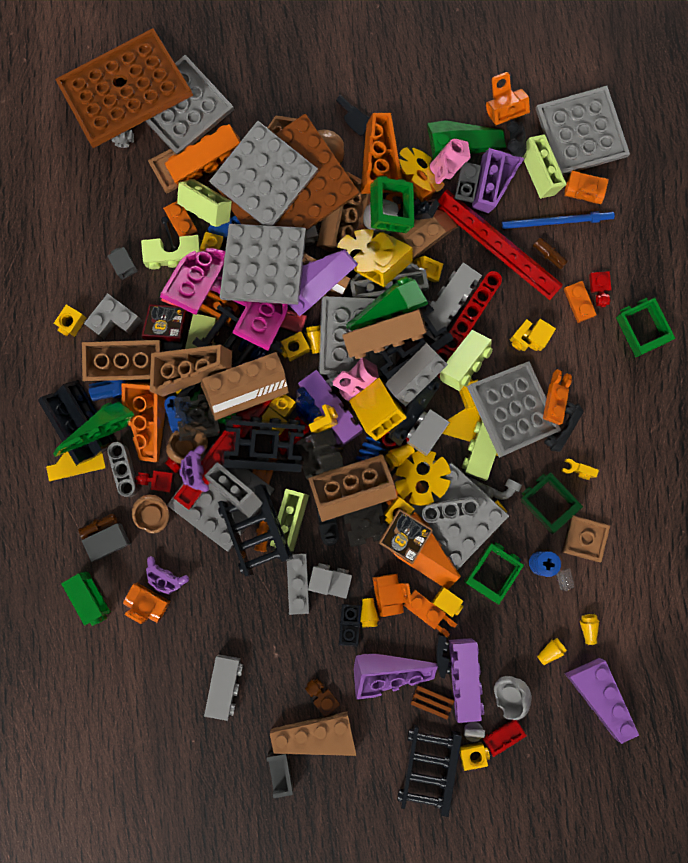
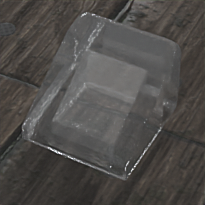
M569 568L560 570L556 574L560 590L569 591L574 588L571 570Z

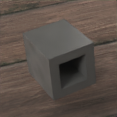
M124 247L114 249L107 256L121 280L138 272Z

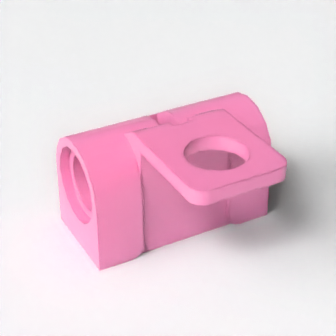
M459 139L450 140L431 162L430 169L435 174L436 184H440L445 178L451 179L463 164L471 158L467 141Z
M361 358L349 372L342 371L332 383L339 388L342 397L349 401L379 377L377 365L365 358Z

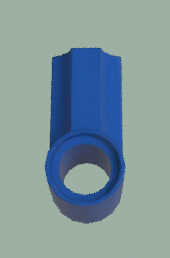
M112 380L89 384V394L92 401L111 397L122 398V383H127V380Z

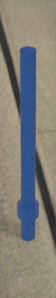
M593 211L590 214L502 221V229L588 221L598 223L600 220L614 219L615 215L614 212L600 213L599 211Z

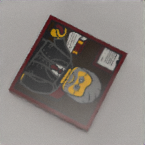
M149 305L142 338L181 342L187 310L178 306Z

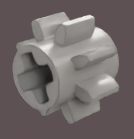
M127 130L112 138V142H115L117 147L127 148L129 147V142H134V133H132V130Z

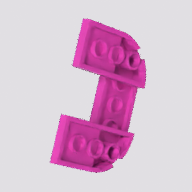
M206 248L205 251L197 253L193 251L187 254L178 263L162 290L160 297L197 315L210 290L220 294L225 251ZM235 301L245 306V309L233 330V334L268 351L286 316L288 304Z

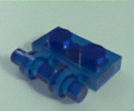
M304 387L297 390L296 412L301 418L304 417L311 424L315 418L322 416L308 391Z

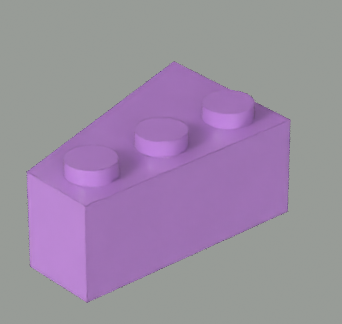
M489 148L482 155L481 169L471 208L486 213L491 212L497 206L524 158Z

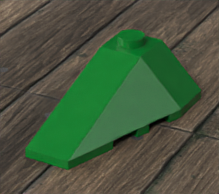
M446 120L427 123L433 160L452 139L467 141L470 154L486 152L489 148L495 150L506 149L504 132L501 129Z
M403 277L398 279L396 284L390 286L350 320L346 327L353 331L374 324L377 318L389 319L392 318L395 312L403 311L404 314L425 306L428 302L416 280Z
M110 402L103 405L95 415L55 449L54 456H59L125 429L133 418L134 413L120 402L114 404Z

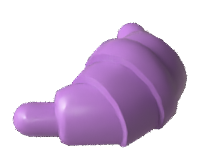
M199 445L181 460L180 476L184 485H188L195 490L207 492L209 491V486L203 481L204 470L200 461L205 447Z
M149 556L147 558L148 567L146 571L148 583L155 588L154 590L171 594L189 581L187 575L176 577L169 570L159 568L155 564L154 557Z

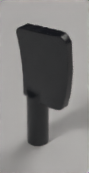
M340 95L336 101L348 111L344 116V121L359 136H363L370 118L360 112L355 106L353 107Z

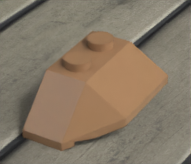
M437 209L433 218L414 220V227L407 233L391 231V236L412 247L414 261L456 229L458 225L446 212Z

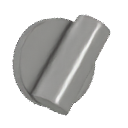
M476 721L468 722L464 727V736L467 740L476 742L485 737V730Z

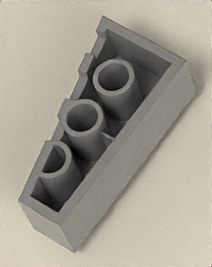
M464 262L457 272L453 271L448 279L450 281L448 285L441 288L437 294L439 296L437 301H432L430 304L434 312L427 317L436 331L443 327H448L482 277L480 273ZM430 331L423 334V338L431 343H434L441 337L440 335L434 339Z

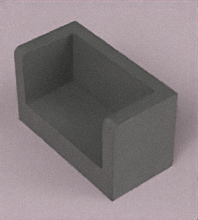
M121 523L112 525L82 540L91 562L98 561L131 544Z
M268 752L266 758L270 767L273 798L293 795L294 785L288 754Z

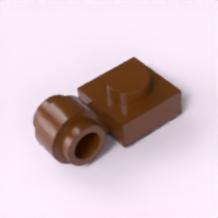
M318 678L312 679L307 683L305 690L311 697L317 696L313 703L323 716L327 717L340 706V702L329 689L322 692L324 686Z

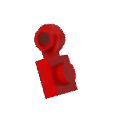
M610 271L590 273L591 293L598 292L599 294L596 295V305L601 308L606 307V305L610 304V296L605 292L612 290Z
M153 471V477L149 478L150 474L138 472V476H135L136 484L148 485V482H152L151 490L171 492L173 473Z

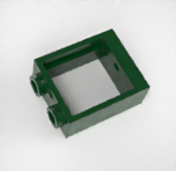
M550 472L547 476L545 474L541 475L536 480L538 484L533 489L529 486L522 493L524 497L520 501L553 535L583 506ZM548 482L571 506L553 524L529 501Z

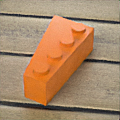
M373 113L366 125L360 194H370V185L377 177L386 176L394 180L402 179L391 113ZM383 190V193H396L395 191Z
M230 124L227 126L223 125L212 135L204 136L197 144L187 146L182 153L171 156L164 164L177 185L179 182L189 179L197 180L203 176V172L209 173L218 170L219 165L226 161L241 140Z

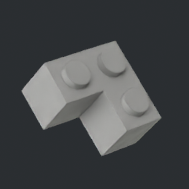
M107 293L84 324L105 339L115 325L131 336L142 320Z
M431 409L428 413H422L416 422L419 426L416 429L412 428L407 435V438H409L407 444L425 456L429 454L450 423Z
M319 563L318 566L314 565L308 590L346 599L352 575L348 574L349 570L338 568L335 571L330 569V565Z

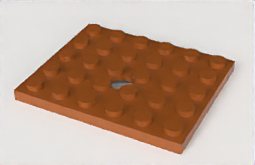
M154 28L55 79L92 148L193 96L190 87ZM122 77L124 80H127L124 86H115L118 78Z
M306 114L275 134L318 168L316 175L275 226L306 228L307 231L359 195V191ZM219 191V193H220L223 197L229 199L226 195H224L221 191ZM232 201L231 210L241 224L262 225Z

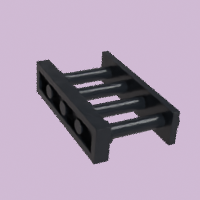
M219 305L217 309L222 312L219 319L205 338L203 337L200 340L196 337L192 344L196 347L212 346L213 343L211 342L228 318H231L236 323L239 319L233 315L235 311L226 305L224 308ZM232 332L223 346L230 350L239 336ZM273 340L264 356L276 351L283 354L284 351L281 349L283 345ZM249 342L239 358L232 362V368L244 364L257 345Z
M401 358L396 366L406 361V359ZM438 376L411 401L406 410L402 409L407 418L391 429L388 436L397 445L400 446L406 439L408 433L436 391H438L442 384Z
M263 484L254 487L256 496L263 503L261 505L262 511H260V514L235 524L232 512L239 509L233 504L228 505L227 501L218 502L219 515L225 520L240 561L238 563L239 570L245 577L254 575L252 568L273 559H281V562L293 559L266 485ZM262 521L267 522L269 529L266 533L244 542L241 541L238 531ZM270 539L271 541L274 540L276 546L274 551L250 561L248 560L245 549Z
M413 724V728L408 731L407 741H410L403 787L398 790L397 801L400 802L401 809H405L406 801L433 805L439 809L441 816L449 817L462 735L457 731H452L451 736L448 737L419 733L418 725ZM416 741L445 745L446 748H449L448 756L443 758L416 753ZM413 760L441 765L445 768V774L440 778L412 773ZM410 781L440 786L442 788L441 796L436 798L408 793Z

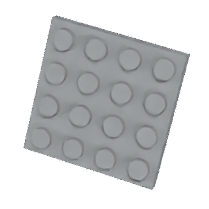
M186 55L175 64L190 87L193 96L146 120L147 124L175 154L182 153L187 146L196 143L234 111L233 105Z
M607 86L536 106L535 109L543 133L547 138L562 175L569 174L572 170L580 171L626 158L630 155Z
M257 121L209 182L263 226H275L316 175L318 168Z
M229 224L220 299L298 305L307 233L306 228Z
M327 296L321 298L320 374H332L336 371L339 374L342 371L349 372L360 360L355 359V356L349 357L342 335L350 332L346 324L375 300L374 298ZM395 312L392 318L397 316L398 312ZM377 318L375 323H377V322H379V321H382V320H385V319H379V318ZM374 351L366 352L367 356L363 358L377 365L379 376H384L379 369L387 363L379 352L374 353ZM396 352L389 356L393 366L388 368V371L392 370L396 365Z
M529 361L467 386L499 458L561 431L559 425L543 419L546 397Z
M225 468L254 493V487L260 484L266 485L270 496L275 490L248 469ZM209 484V491L203 492L190 510L175 500L174 496L167 504L169 508L227 552L234 546L225 520L221 518L218 512L219 501H227L228 505L232 503L211 484ZM261 506L251 515V517L257 515V513L261 509ZM240 510L232 512L235 524L248 519ZM245 529L238 531L240 536L245 531Z
M451 462L449 464L451 473L440 477L450 480V485L441 498L431 492L434 502L471 496L479 501V512L472 517L427 523L432 528V533L436 540L440 541L442 550L458 570L509 515ZM467 502L465 508L468 511H473L476 509V504ZM412 504L411 506L414 508V511L411 515L416 512L423 518L422 511L426 505ZM448 505L445 508L449 514H454L457 511L453 505ZM428 508L426 510V513L429 517H435L437 515V512L434 508Z

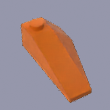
M150 381L122 383V404L134 413L128 425H131L133 431V441L139 460L159 462L166 413L164 403L167 395L162 397L150 392Z
M416 512L411 515V517L431 528ZM433 533L430 534L413 564L393 553L400 560L447 590L461 577L451 559L442 550L440 541L436 540Z

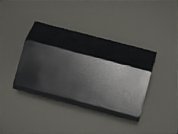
M79 380L63 384L57 392L38 399L62 442L97 413ZM110 434L73 449L68 453L77 466L107 451L108 446L115 441Z

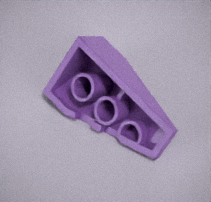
M344 249L325 256L323 259L311 261L303 265L299 304L288 305L301 316L352 271L358 263Z
M381 654L357 655L354 664L356 699L374 698L381 696V692L392 689L393 692L397 691L400 686L405 684L413 686L435 678L438 667L437 663Z

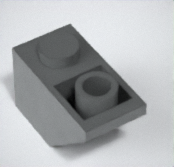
M465 162L460 168L455 199L474 202L481 169L480 165Z

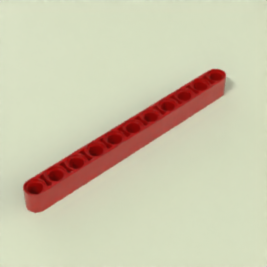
M491 271L485 276L449 331L454 338L453 341L456 343V347L450 348L446 345L436 351L439 356L445 357L446 362L467 337L499 288L502 277L498 272ZM488 279H494L496 285H490ZM484 294L486 301L479 300L477 295ZM473 309L476 312V316H469L467 310ZM457 325H464L466 332H460L457 329ZM402 404L401 408L406 410V406ZM387 432L381 437V443L386 448H392L396 443L389 444L385 441V436L390 434V432Z

